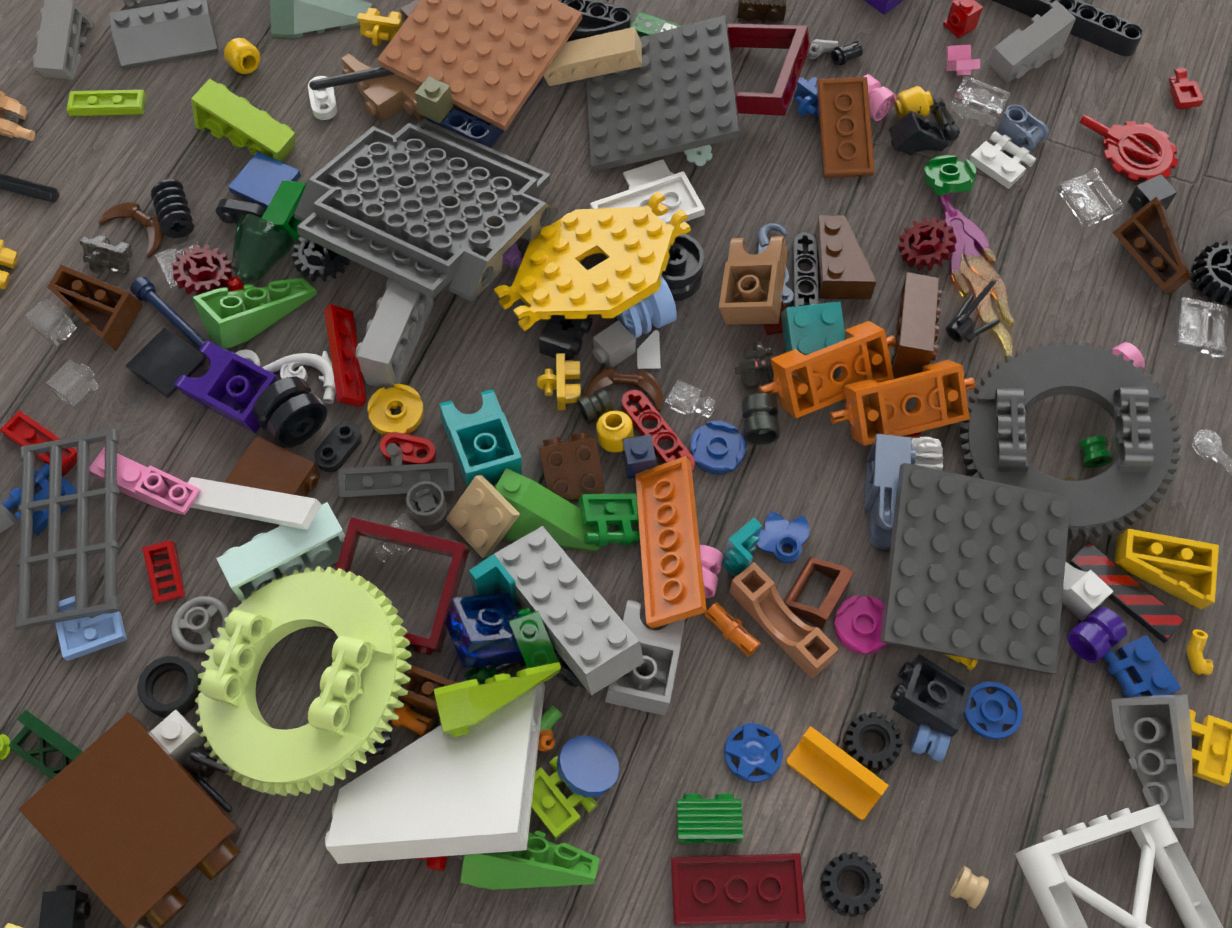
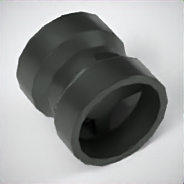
M604 388L594 391L590 397L582 396L577 399L579 411L587 424L596 421L598 415L601 416L609 411H614L610 397Z

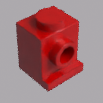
M975 0L952 1L948 18L943 21V26L959 39L976 29L983 7Z

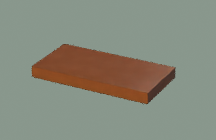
M867 77L817 79L816 88L823 178L873 176L875 169Z

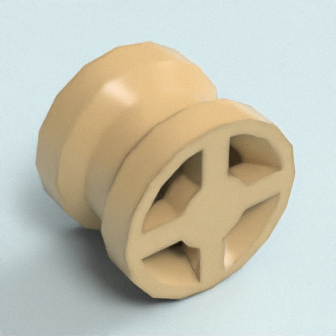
M963 866L952 885L950 896L955 899L962 898L967 901L968 906L976 909L986 892L989 879L984 876L977 877L972 874L968 867Z

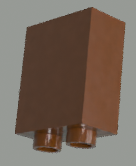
M129 712L18 808L126 928H136L138 924L142 925L146 920L153 928H163L189 903V900L179 890L199 870L210 881L213 880L241 853L231 840L242 829L180 762L166 750L150 730Z

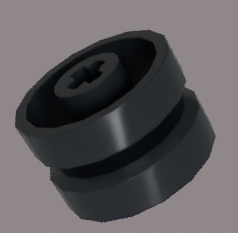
M687 234L677 236L674 244L670 245L669 260L665 271H662L661 274L672 293L674 301H682L693 296L699 289L702 281V269L704 266L703 249L697 240Z
M293 376L278 380L267 387L255 401L252 415L262 429L266 430L268 436L276 445L282 448H292L307 441L322 427L328 411L318 396L312 393L307 383L303 379Z

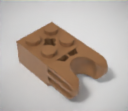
M784 236L771 237L766 250L756 255L748 254L744 238L731 239L719 302V310L726 325L779 323L788 253Z

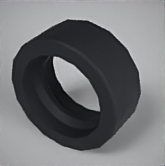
M178 656L161 657L147 665L139 676L137 685L138 696L147 709L161 718L168 717L174 710L184 715L196 705L195 699L201 693L198 691L201 679L198 678V672L188 661ZM173 670L184 673L188 684L183 695L175 702L169 704L157 702L153 697L152 691L158 678L166 672Z

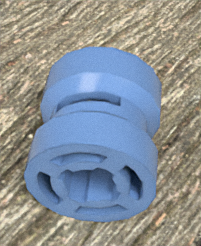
M922 722L915 730L910 751L919 755L926 753L933 760L942 762L951 736L942 730H933L930 725Z

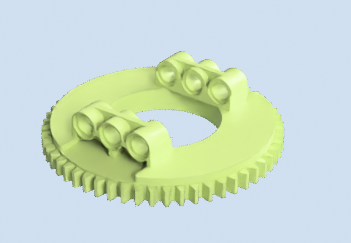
M317 566L315 571L306 567L304 573L296 569L293 575L284 573L281 579L274 577L268 585L263 583L258 591L253 590L247 599L243 598L241 600L242 603L237 608L234 607L229 616L225 617V628L218 627L217 631L220 637L212 638L211 642L215 645L214 648L205 651L210 658L208 661L201 662L206 671L198 674V678L202 679V681L198 685V691L201 693L195 699V702L199 705V709L195 713L201 719L197 722V726L203 728L200 737L207 740L204 746L212 750L209 756L218 760L217 763L228 767L229 772L226 774L232 776L234 781L256 791L271 795L276 793L286 796L289 793L298 796L299 792L310 794L311 788L321 791L323 783L333 786L335 777L342 780L346 779L345 769L356 772L355 761L357 760L365 764L367 762L365 752L368 751L373 754L377 752L373 743L375 741L385 742L381 732H391L393 730L388 721L398 720L399 718L393 710L394 708H402L404 706L398 700V696L407 695L408 693L407 690L401 687V684L410 682V678L403 674V672L411 669V665L404 661L411 657V653L405 649L410 644V641L403 637L407 633V629L401 626L404 621L396 615L398 610L391 605L392 601L384 596L385 594L371 582L359 575L356 576L350 571L346 573L340 568L335 571L331 567H327L324 570ZM313 626L332 629L339 638L333 645L332 665L327 667L321 676L320 696L315 698L310 705L308 711L309 723L299 728L288 730L272 728L263 719L256 701V681L264 659L281 639L296 630Z

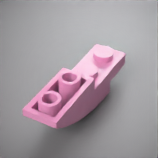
M105 447L89 467V473L105 481ZM117 453V487L120 492L170 512L185 515L201 492L199 488L151 465L149 467L143 466Z

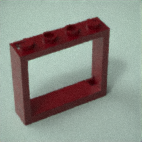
M727 24L731 52L733 47L789 49L773 94L735 92L738 114L785 116L811 46L808 26Z
M351 517L335 571L338 568L346 573L350 571L360 536L452 557L430 638L406 633L403 636L410 641V646H415L414 652L431 655L432 651L441 653L469 554V548L464 543Z

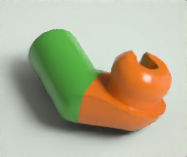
M553 705L541 717L538 749L543 752L550 751L555 746L552 727L562 717L561 712Z

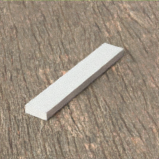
M191 477L188 481L189 484L201 490L191 508L308 530L322 505L315 498Z

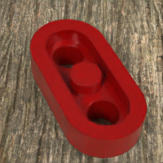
M392 432L385 435L380 442L382 455L390 462L391 456L386 451L390 443H394L401 448L402 465L432 464L436 460L435 446L430 440ZM422 453L427 454L424 458H418Z

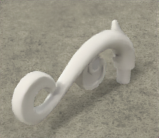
M245 349L235 353L258 366L261 365L259 357L251 350ZM323 351L322 356L311 353L293 354L262 367L271 373L281 370L280 376L282 379L297 376L305 382L308 375L302 365L314 367L323 374V376H319V379L324 383L323 402L327 404L334 403L336 388L332 361L327 351Z

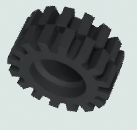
M871 712L869 715L863 713L859 718L853 719L843 736V751H847L848 755L869 771L872 770L873 774L879 773L881 770H887L902 751L900 747L903 745V739L899 738L901 734L900 729L894 728L896 723L893 720L890 722L885 720L887 716L881 714L880 717L876 716L877 712ZM866 732L879 734L884 742L883 751L877 754L865 751L861 745V736Z
M847 852L841 853L828 863L821 874L820 879H822V883L820 884V891L824 893L822 897L825 902L828 901L830 903L829 908L833 911L835 909L838 910L840 915L845 916L848 914L850 917L862 915L875 906V903L881 897L879 895L883 890V884H880L881 873L876 872V864L874 862L872 864L869 863L867 856L863 855L860 857L856 852L847 854ZM854 872L860 876L863 882V891L859 896L849 897L841 891L839 878L843 873Z

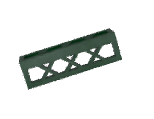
M26 709L17 718L25 726L9 744L10 749L51 779L57 775L56 773L61 772L69 765V758L73 761L83 752ZM33 731L39 736V749L25 751L19 746ZM46 741L52 746L46 747ZM60 751L62 753V766L46 767V753ZM39 755L40 761L35 759L33 756Z

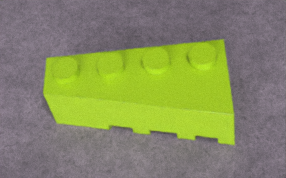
M209 79L191 98L195 127L200 130L206 127L212 130V136L219 139L222 136L229 138L232 145L239 149L245 146L252 155H255L258 151L282 162L295 147V132L288 125L274 120L266 111H260L255 108L247 99L233 94L221 83H216Z

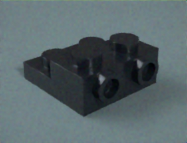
M920 654L911 663L905 662L898 673V677L902 679V682H899L894 687L890 698L895 701L892 709L918 726L926 720L953 737L960 729L972 687Z

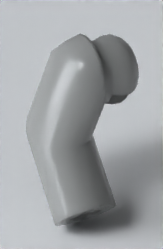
M815 39L811 42L807 57L809 59H816L824 52L831 53L838 46V41Z

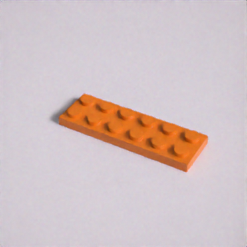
M687 456L635 474L646 624L651 629L707 612L692 466Z

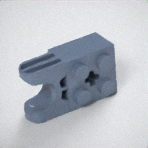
M876 434L867 457L864 510L870 511L869 541L877 549L889 550L891 547L900 465L903 463L915 464L916 449H911L912 438Z

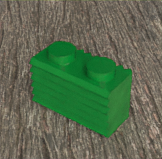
M696 793L684 794L683 799H677L676 803L677 844H740L744 835L742 799H734V795L729 793L716 794L715 799H702V795Z

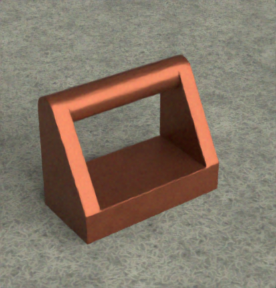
M809 557L783 602L793 614L823 630L850 583L854 571L842 565ZM815 570L835 581L819 609L797 603Z

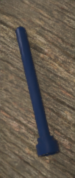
M139 277L131 284L130 291L139 300L149 301L200 349L206 340L156 294L155 286L148 278Z

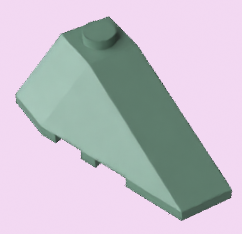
M270 0L272 37L298 38L303 37V33L316 30L317 34L325 33L327 28L338 27L340 29L358 27L360 26L357 20L358 14H365L368 8H373V5L362 0Z

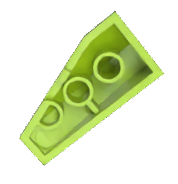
M560 662L518 671L516 673L517 676L512 678L510 674L505 673L494 675L492 678L485 680L486 684L479 685L477 679L434 689L443 735L450 734L451 738H457L470 734L469 728L476 727L558 674L561 669Z

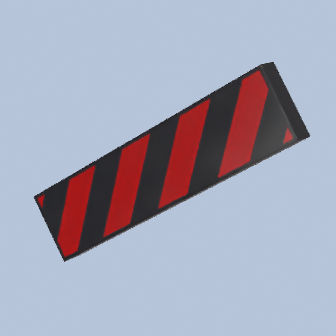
M1090 542L1068 563L1081 571H1093L1113 590L1108 598L1163 643L1167 642L1184 623L1185 619Z

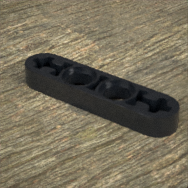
M806 232L795 236L792 247L793 307L804 306L806 302H808V305L819 304L817 240L814 235ZM801 243H805L808 247L806 254H802L803 245ZM807 263L812 269L810 271H802L798 265ZM801 285H808L812 288L813 291L810 293H803L799 290L798 287Z

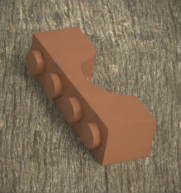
M755 562L732 580L729 593L811 679L834 660L839 649L818 627H811L805 624L790 611L778 594L775 583Z

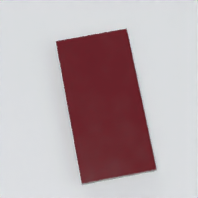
M800 853L671 857L674 926L806 922Z

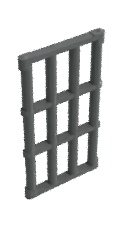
M108 429L71 438L26 445L20 448L22 485L21 504L18 507V512L21 513L19 559H17V567H19L18 609L15 615V629L24 630L36 626L119 611V597L117 596V550L119 549V542H117V496L119 495V488L117 487L118 429ZM105 441V488L89 491L90 444ZM77 447V493L61 496L62 449ZM50 452L49 499L34 501L35 455ZM105 498L104 543L89 545V501ZM76 504V548L60 551L61 506ZM48 509V551L46 554L32 556L33 512ZM104 553V604L88 607V556ZM76 558L75 610L59 612L60 561ZM47 563L46 615L30 618L32 566Z

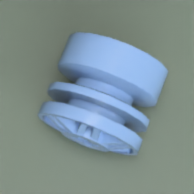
M662 275L660 277V289L616 316L635 338L640 337L642 333H649L652 324L659 329L674 322L677 318L672 293Z

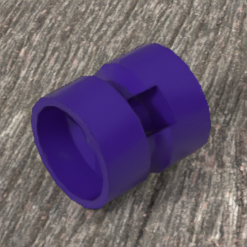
M1099 606L1086 617V622H1080L1067 634V640L1074 652L1082 659L1090 663H1097L1110 651V647H1114L1127 635V628L1117 614L1106 607Z

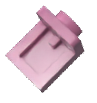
M971 45L947 46L946 71H956V76L971 75L972 69H980V59H971Z

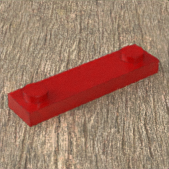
M330 304L324 309L337 402L361 407L367 401L363 375L355 355L358 343L353 311Z

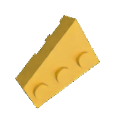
M1127 529L1116 537L1114 563L1123 570L1200 610L1215 603L1219 545L1134 529Z

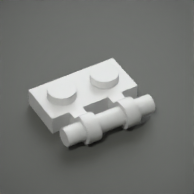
M995 131L991 135L990 140L996 145L993 146L985 141L971 154L969 161L1009 189L1025 173L1026 168L1021 163L1023 162L1031 167L1036 158L1030 155V151L1025 147L1020 148L1011 142V138L1007 135L1002 136ZM1006 150L1014 157L1010 158L1003 151Z

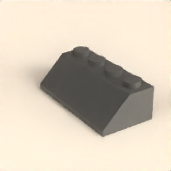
M181 0L109 13L111 32L122 69L219 52L214 17L208 0Z

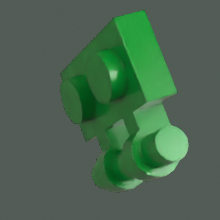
M636 493L582 494L580 496L579 505L583 526H594L595 532L585 533L584 541L586 544H595L597 547L607 546L608 543H620L621 546H630L633 542H640V532L632 531L631 524L639 523ZM607 525H618L619 531L608 532Z

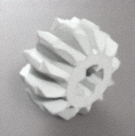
M932 437L913 438L911 449H916L914 465L942 470L944 457L939 439Z

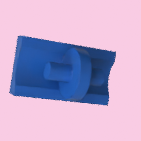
M802 77L798 79L794 98L795 102L799 104L797 113L801 116L810 113L813 116L817 115L819 117L816 77H812L807 81Z

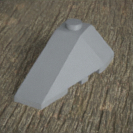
M1157 695L1111 699L1115 732L1119 741H1123L1130 757L1128 759L1132 769H1135L1149 807L1159 804L1171 828H1194L1192 732L1187 695Z

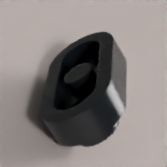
M226 198L219 201L216 214L223 222L247 225L251 228L263 227L260 220L266 211L264 207L255 203Z
M344 421L337 424L316 449L315 461L322 471L335 472L340 469L360 445L362 436L359 427L355 423ZM347 431L350 432L349 435L342 436V433ZM326 453H333L330 457H324Z

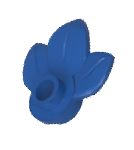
M771 511L765 521V530H760V540L756 545L765 552L773 553L780 562L793 563L801 555V545L809 538L808 521L802 515L789 523L781 515ZM789 547L792 552L785 553L782 551V548Z

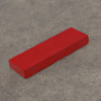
M20 410L0 429V432L20 447L61 439ZM74 447L62 449V476L64 477L77 464V449ZM50 452L35 455V458L42 463L50 465Z

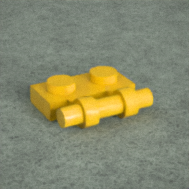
M1189 709L1192 735L1200 738L1198 749H1192L1193 776L1224 787L1229 784L1232 770V723L1208 715L1203 719V724L1195 722L1196 712Z

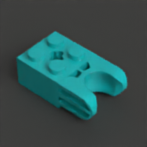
M493 389L481 392L483 399L482 408L473 414L461 413L455 408L452 401L439 403L440 417L466 488L475 476L480 475L491 485L498 483L506 468L522 475V457Z

